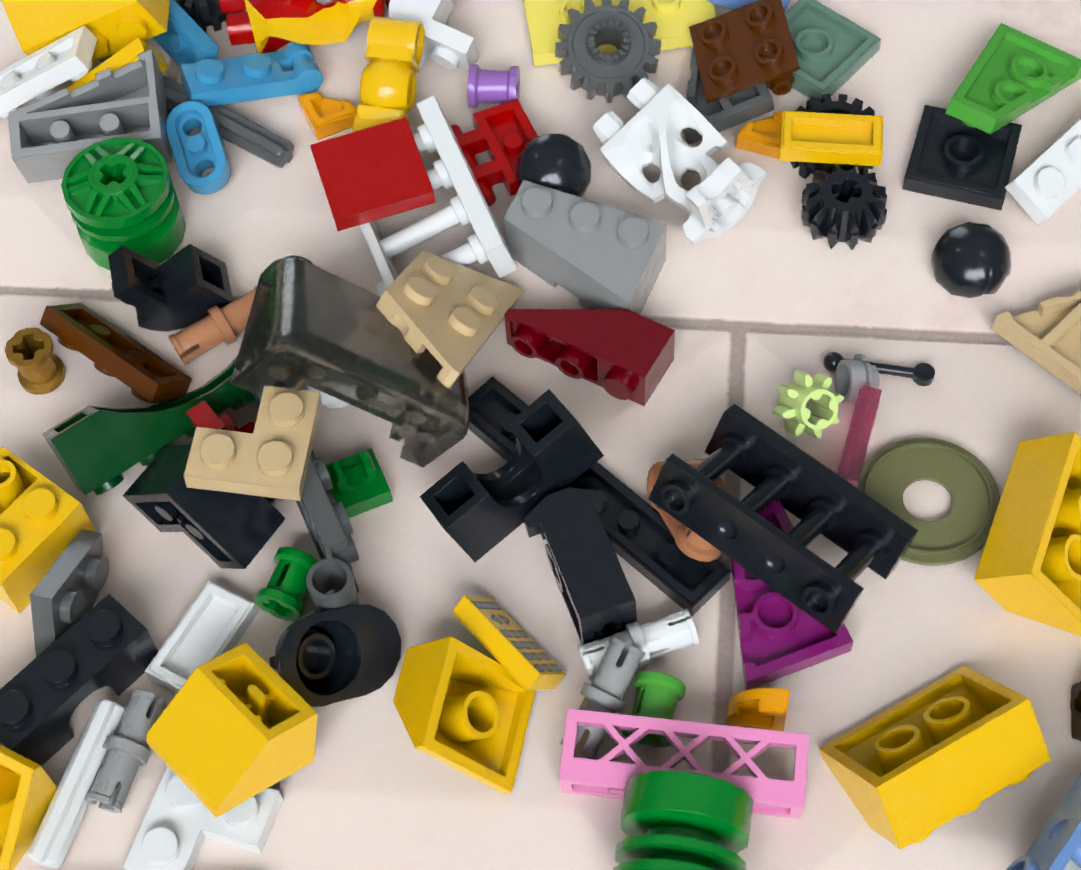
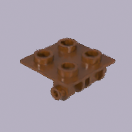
M758 0L689 27L707 103L765 83L767 88L772 90L775 95H785L791 91L795 80L793 72L800 70L782 0Z

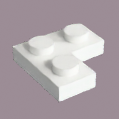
M167 765L122 870H193L206 837L261 854L282 804L283 797L280 791L267 788L216 818Z

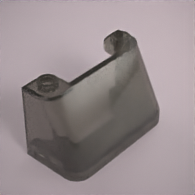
M291 255L272 262L260 274L231 378V384L254 394L260 390L262 382L273 380L284 382L283 388L299 389L303 384L313 387L391 422L392 428L389 438L398 442L404 438L400 458L423 468L464 439L467 435L471 416L465 370L451 388H447L437 378L443 367L426 348L423 353L416 354L404 340L401 331L392 325L376 307L381 298L380 296L313 265L311 261L301 256Z

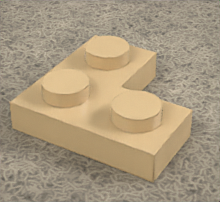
M264 385L253 433L196 427L184 472L186 487L301 501L322 406L320 392Z

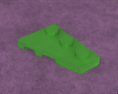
M1001 23L952 96L945 113L961 120L969 127L978 128L988 134H992L1081 79V59Z

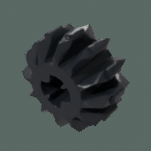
M837 163L834 164L830 173L817 170L812 178V183L806 184V188L802 192L801 203L803 206L801 219L803 220V226L811 227L810 232L812 233L813 240L828 238L831 249L838 242H845L851 250L858 244V239L871 243L876 235V231L881 229L886 221V187L877 185L875 173L861 175L857 164L850 171H843Z

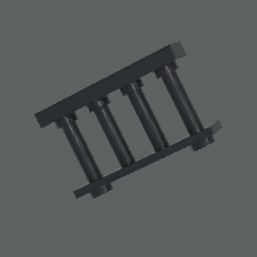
M735 403L723 413L705 450L709 457L693 468L675 454L670 455L666 459L648 498L835 634L844 624L864 590L854 581L867 567L884 579H887L896 569L919 531ZM728 469L755 487L741 501L714 483ZM780 500L783 508L801 520L787 534L760 515L774 501ZM820 534L848 553L835 568L806 548Z

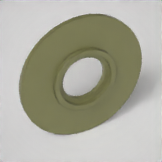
M911 438L884 447L874 454L863 467L856 488L858 487L863 493L919 530L901 560L927 566L947 565L969 558L985 546L1000 501V494L990 471L969 451L944 440ZM928 480L936 482L949 492L952 499V508L942 519L936 521L920 520L911 515L904 506L903 493L906 488L917 481Z

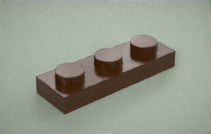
M83 303L46 306L40 325L58 337L57 341L62 346L78 351L93 361L94 367L99 372L116 377L130 387L131 393L136 398L148 403H160L163 400L179 398L187 393L192 378Z

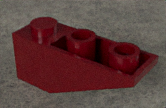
M508 309L504 315L507 344L512 346L522 356L527 358L537 357L558 367L562 373L571 378H583L603 387L607 393L617 399H629L642 406L646 405L674 360L675 330L630 310Z

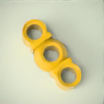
M378 16L372 17L367 33V51L365 53V58L369 64L364 68L360 82V101L362 105H357V114L354 119L352 132L407 117L409 126L411 125L412 119L407 113L413 108L416 97L417 79L415 73H418L420 69L419 64L422 59L425 41L423 22Z

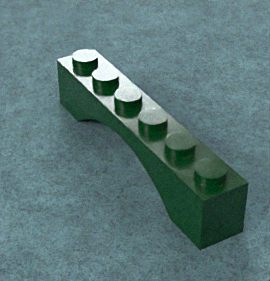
M313 270L270 296L261 322L246 347L226 369L202 387L177 399L147 407L114 409L89 405L44 432L43 436L79 491L84 495L91 491H94L96 495L103 494L124 480L121 473L138 462L142 466L149 465L164 447H169V443L185 433L188 438L194 437L195 427L186 411L200 402L205 401L215 414L229 406L233 410H237L253 402L254 396L244 362L265 355L272 373L276 374L283 371L288 380L305 368L302 361L318 351L321 355H326L339 349L348 341L346 334L359 326L329 272Z

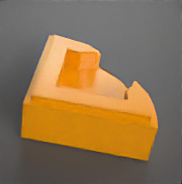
M310 93L297 97L299 107L317 141L353 127L357 108L348 100L342 99V101L331 98H322V93Z
M782 111L774 112L773 117L765 118L755 123L754 121L748 122L737 135L736 148L779 159Z
M757 688L735 694L728 701L725 723L739 727L784 731L790 689Z

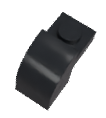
M188 244L161 265L123 245L108 256L114 297L136 308L138 326L163 332L183 329L208 316L207 310L217 305L220 309L233 301L226 263L191 244Z

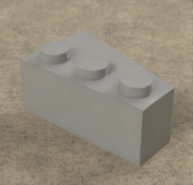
M152 49L139 54L138 61L114 72H111L108 68L95 74L96 80L70 92L64 88L8 114L12 160L27 183L63 178L66 167L79 152L96 142L111 138H136L149 143L164 156L166 163H173L171 145L166 132L168 114L164 78Z
M523 180L504 216L506 245L515 261L554 288L560 285L579 298V305L585 309L630 310L639 315L641 314L666 261V223Z

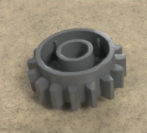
M584 0V13L581 14L572 8L568 11V22L570 25H559L558 38L561 42L556 43L555 57L563 59L559 62L560 75H571L570 88L573 91L581 87L587 91V99L592 100L598 95L604 96L607 103H612L613 97L622 94L627 99L630 89L642 78L648 80L649 76L646 72L656 73L659 60L654 56L660 54L661 40L652 39L657 31L656 22L643 24L646 9L643 6L631 12L628 10L629 0H621L619 6L612 5L611 0H602L601 6H595L592 0ZM610 44L615 46L618 51L617 53H612V55L610 53L605 55L604 52H599L598 47Z

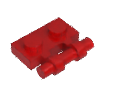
M518 99L472 114L475 130L462 133L458 125H450L489 207L496 201V196L491 189L493 185L503 182L510 196L517 193L520 188L515 177L518 155L530 140L538 137ZM487 151L491 161L479 165L475 158L476 154Z

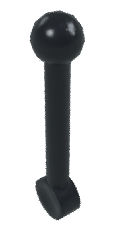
M829 352L825 355L823 364L827 371L835 372L838 363L847 358H843L838 352ZM868 362L877 367L879 374L912 378L919 386L930 385L935 375L934 368L927 363H920L915 368Z

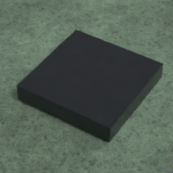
M925 105L902 189L1001 211L1007 191L1005 186L1009 183L1022 125L1010 122L994 133L988 134L978 128L969 127L961 120L946 114L947 109Z

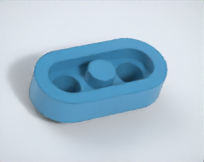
M187 101L177 105L167 117L166 132L179 175L188 188L197 194L209 195L218 192L227 184L231 176V165L218 123L210 109L203 103ZM201 128L198 134L189 136L193 129ZM214 168L212 173L205 177H201L202 173L206 169Z

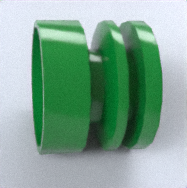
M136 138L107 139L96 142L79 152L66 167L61 184L64 199L71 212L72 219L77 225L86 253L98 266L110 270L108 256L122 245L158 264L170 258L180 246L186 227L185 220L164 156L153 145Z
M650 771L633 776L626 782L620 819V829L629 837L617 843L615 859L619 865L614 867L613 870H745L746 862L737 853L748 847L753 799L745 790L736 785L705 774L685 771Z

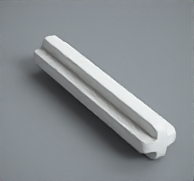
M101 699L95 704L29 848L28 857L34 863L50 869H58L62 866L89 805L85 797L90 792L107 750L102 748L107 736L115 734L125 711L122 705L105 699Z

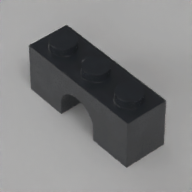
M550 389L506 424L515 435L516 448L512 457L504 466L491 473L478 474L473 472L462 461L420 496L443 529L474 562H477L524 523V518L548 494L566 488L604 456L575 417Z
M110 594L105 596L0 689V745L43 766L75 737L69 728V721L77 706L88 695L100 688L109 687L119 697L145 673L146 668L158 653L147 628Z

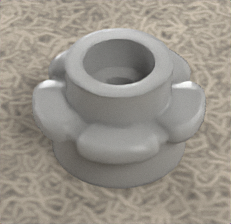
M857 354L853 357V360L843 359L838 363L834 384L835 392L844 396V400L841 402H854L855 406H865L869 402L870 397H874L877 394L880 383L879 372L875 365L867 362L866 356Z

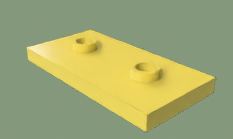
M523 0L533 65L541 66L561 62L563 59L555 57L556 43L561 42L558 38L559 25H570L568 22V11L571 8L579 11L581 14L584 13V0ZM592 0L595 6L602 5V0ZM611 0L612 5L619 6L621 1ZM629 0V11L634 12L642 6L646 9L643 24L656 22L657 31L652 39L661 40L660 51L693 47L689 27L716 17L714 4L708 0ZM610 44L598 47L599 52L602 51L605 55L607 53L612 55V53H617L618 51L615 46Z

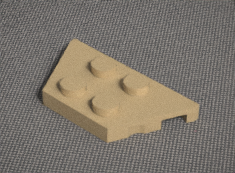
M422 250L386 288L376 307L392 325L401 331L404 340L416 354L423 353L426 348L443 367L437 375L438 380L450 389L504 320L507 310L514 307L524 291L515 285Z
M1081 289L1069 297L1057 296L1040 301L1036 310L1012 316L1010 311H1006L995 317L992 327L995 333L1081 395Z

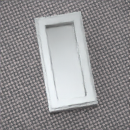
M208 580L146 668L145 673L148 678L177 694L198 666L236 646L259 612L256 603Z

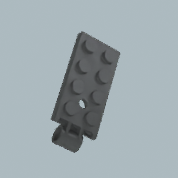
M265 355L244 362L257 410H259L264 385L290 388L283 371L276 374L272 373ZM312 450L301 501H296L321 559L309 569L306 577L315 613L348 605H359L357 594L359 588L351 563L359 560V555L350 535L353 533V529L341 501L335 502L330 490L333 488L327 468L322 458H316ZM331 590L335 591L334 594H326Z

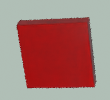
M407 117L310 145L337 231L436 203L433 188Z

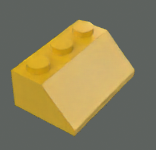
M1 0L22 52L27 56L85 25L97 38L91 59L93 63L117 53L136 38L146 41L167 32L170 0Z
M1069 432L1019 441L974 581L1006 611L1081 636V437L1076 432Z
M965 665L818 748L822 759L869 827L900 850L908 845L924 841L936 828L958 815L976 810L985 799L1009 785L1025 781L1032 771L1051 761L1030 699Z

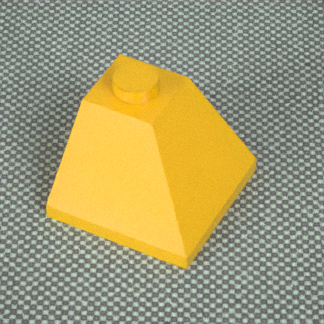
M452 636L407 648L393 703L414 747L503 794L512 793L536 690H525L500 663Z

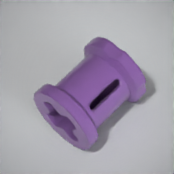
M478 64L470 65L468 75L469 108H477L479 103L503 104L514 99L519 101V66H511L510 70L501 71L480 69Z

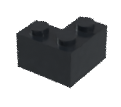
M191 445L164 447L124 493L123 497L160 532H184L220 568L246 569L286 519L273 506L275 499L187 488L184 472Z

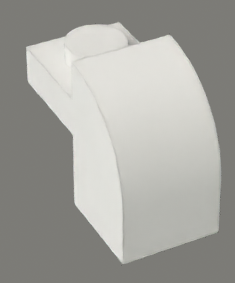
M390 0L389 18L421 21L424 24L425 41L422 59L419 64L420 70L429 54H431L430 57L433 61L450 70H455L458 66L469 71L470 65L475 64L479 58L474 37L445 25L454 7L453 0Z

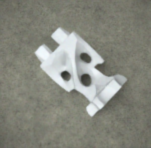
M642 78L630 89L627 95L629 103L638 111L632 119L625 124L613 111L605 113L593 125L595 133L603 144L600 150L613 171L640 195L654 204L667 198L687 212L689 218L682 226L687 239L693 245H696L705 238L714 239L733 228L748 212L767 174L759 166L749 162L736 165L727 157L719 165L711 159L710 156L715 151L722 150L728 144L723 136L669 83L661 89L646 78ZM691 128L696 130L702 136V143L699 146H691L684 142L681 138L683 129ZM650 163L659 167L661 171L659 180L654 183L647 181L643 175V168ZM687 170L695 172L701 177L700 184L694 186L690 191L685 190L681 185V176Z

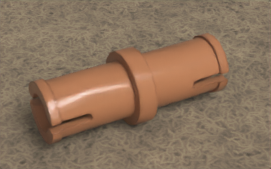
M258 285L254 290L220 309L217 305L207 310L208 316L174 335L171 334L168 338L171 344L174 345V349L184 365H187L193 359L223 342L228 346L236 342L237 334L261 321L269 299Z

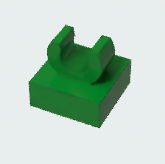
M372 448L325 465L333 488L330 490L335 502H342L348 518L393 502L391 491Z

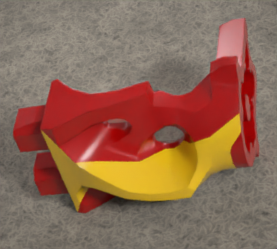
M219 0L222 13L247 10V12L226 14L231 46L256 43L258 53L262 54L275 52L290 41L305 45H327L346 42L351 32L358 25L370 22L373 16L385 17L386 13L384 0H333L326 3H318L317 0Z

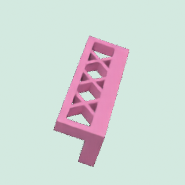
M567 708L559 784L563 793L624 799L626 782L637 774L650 771L699 773L728 781L745 790L753 799L752 814L800 819L805 806L810 734ZM578 726L604 728L617 746L600 760L575 757ZM617 730L633 731L634 733L624 740ZM648 733L660 734L667 738L678 753L660 767L644 765L631 747ZM677 736L695 739L684 746ZM708 740L724 741L737 756L738 760L722 773L706 772L693 757L692 753ZM738 743L756 746L746 753ZM769 746L795 749L793 781L767 778L753 762V759ZM624 753L632 763L614 762V760ZM685 760L692 770L674 767ZM745 766L753 777L735 774Z

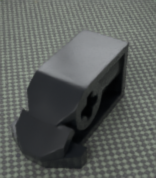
M568 487L548 494L524 518V524L529 538L541 534L542 539L547 540L548 544H545L546 555L579 639L582 644H587L625 631V625L637 621L636 601L598 514L609 510L608 500L604 491Z

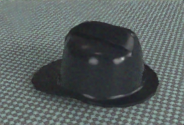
M369 604L348 605L313 613L290 624L280 636L275 649V655L269 658V665L276 669L278 674L311 707L326 706L364 696L380 689L393 676L399 663L401 638L395 622L385 611Z

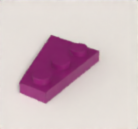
M780 500L770 504L760 514L786 534L794 528ZM731 559L745 691L851 651L853 640L845 624L842 625L836 634Z

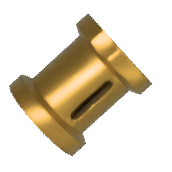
M37 327L25 328L17 331L7 341L5 347L6 357L11 365L18 368L17 376L19 383L26 392L34 395H44L53 392L64 381L65 367L62 360L53 354L54 344L48 333L43 332Z

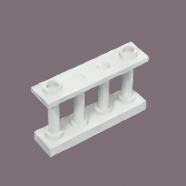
M434 95L416 104L424 123L417 126L418 132L414 133L413 137L419 153L428 150L431 154L437 150L441 159L433 162L434 168L427 171L433 191L442 186L446 190L454 186L458 195L450 199L451 205L384 239L375 221L360 225L382 277L381 281L375 283L380 297L386 288L398 277L391 259L392 257L459 223L463 227L471 223L475 233L467 237L468 243L440 257L463 266H468L476 261H479L481 265L490 261L499 278L518 269L457 138Z

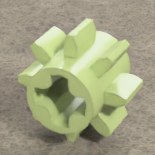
M796 370L794 381L787 383L785 386L777 385L776 389L780 393L778 406L772 409V413L782 418H789L784 428L786 432L798 437L805 431L807 435L820 439L822 429L831 424H839L840 420L837 417L838 403L844 400V396L828 391L832 382L831 377L817 373L811 378L808 373ZM807 401L811 402L809 408L805 407Z

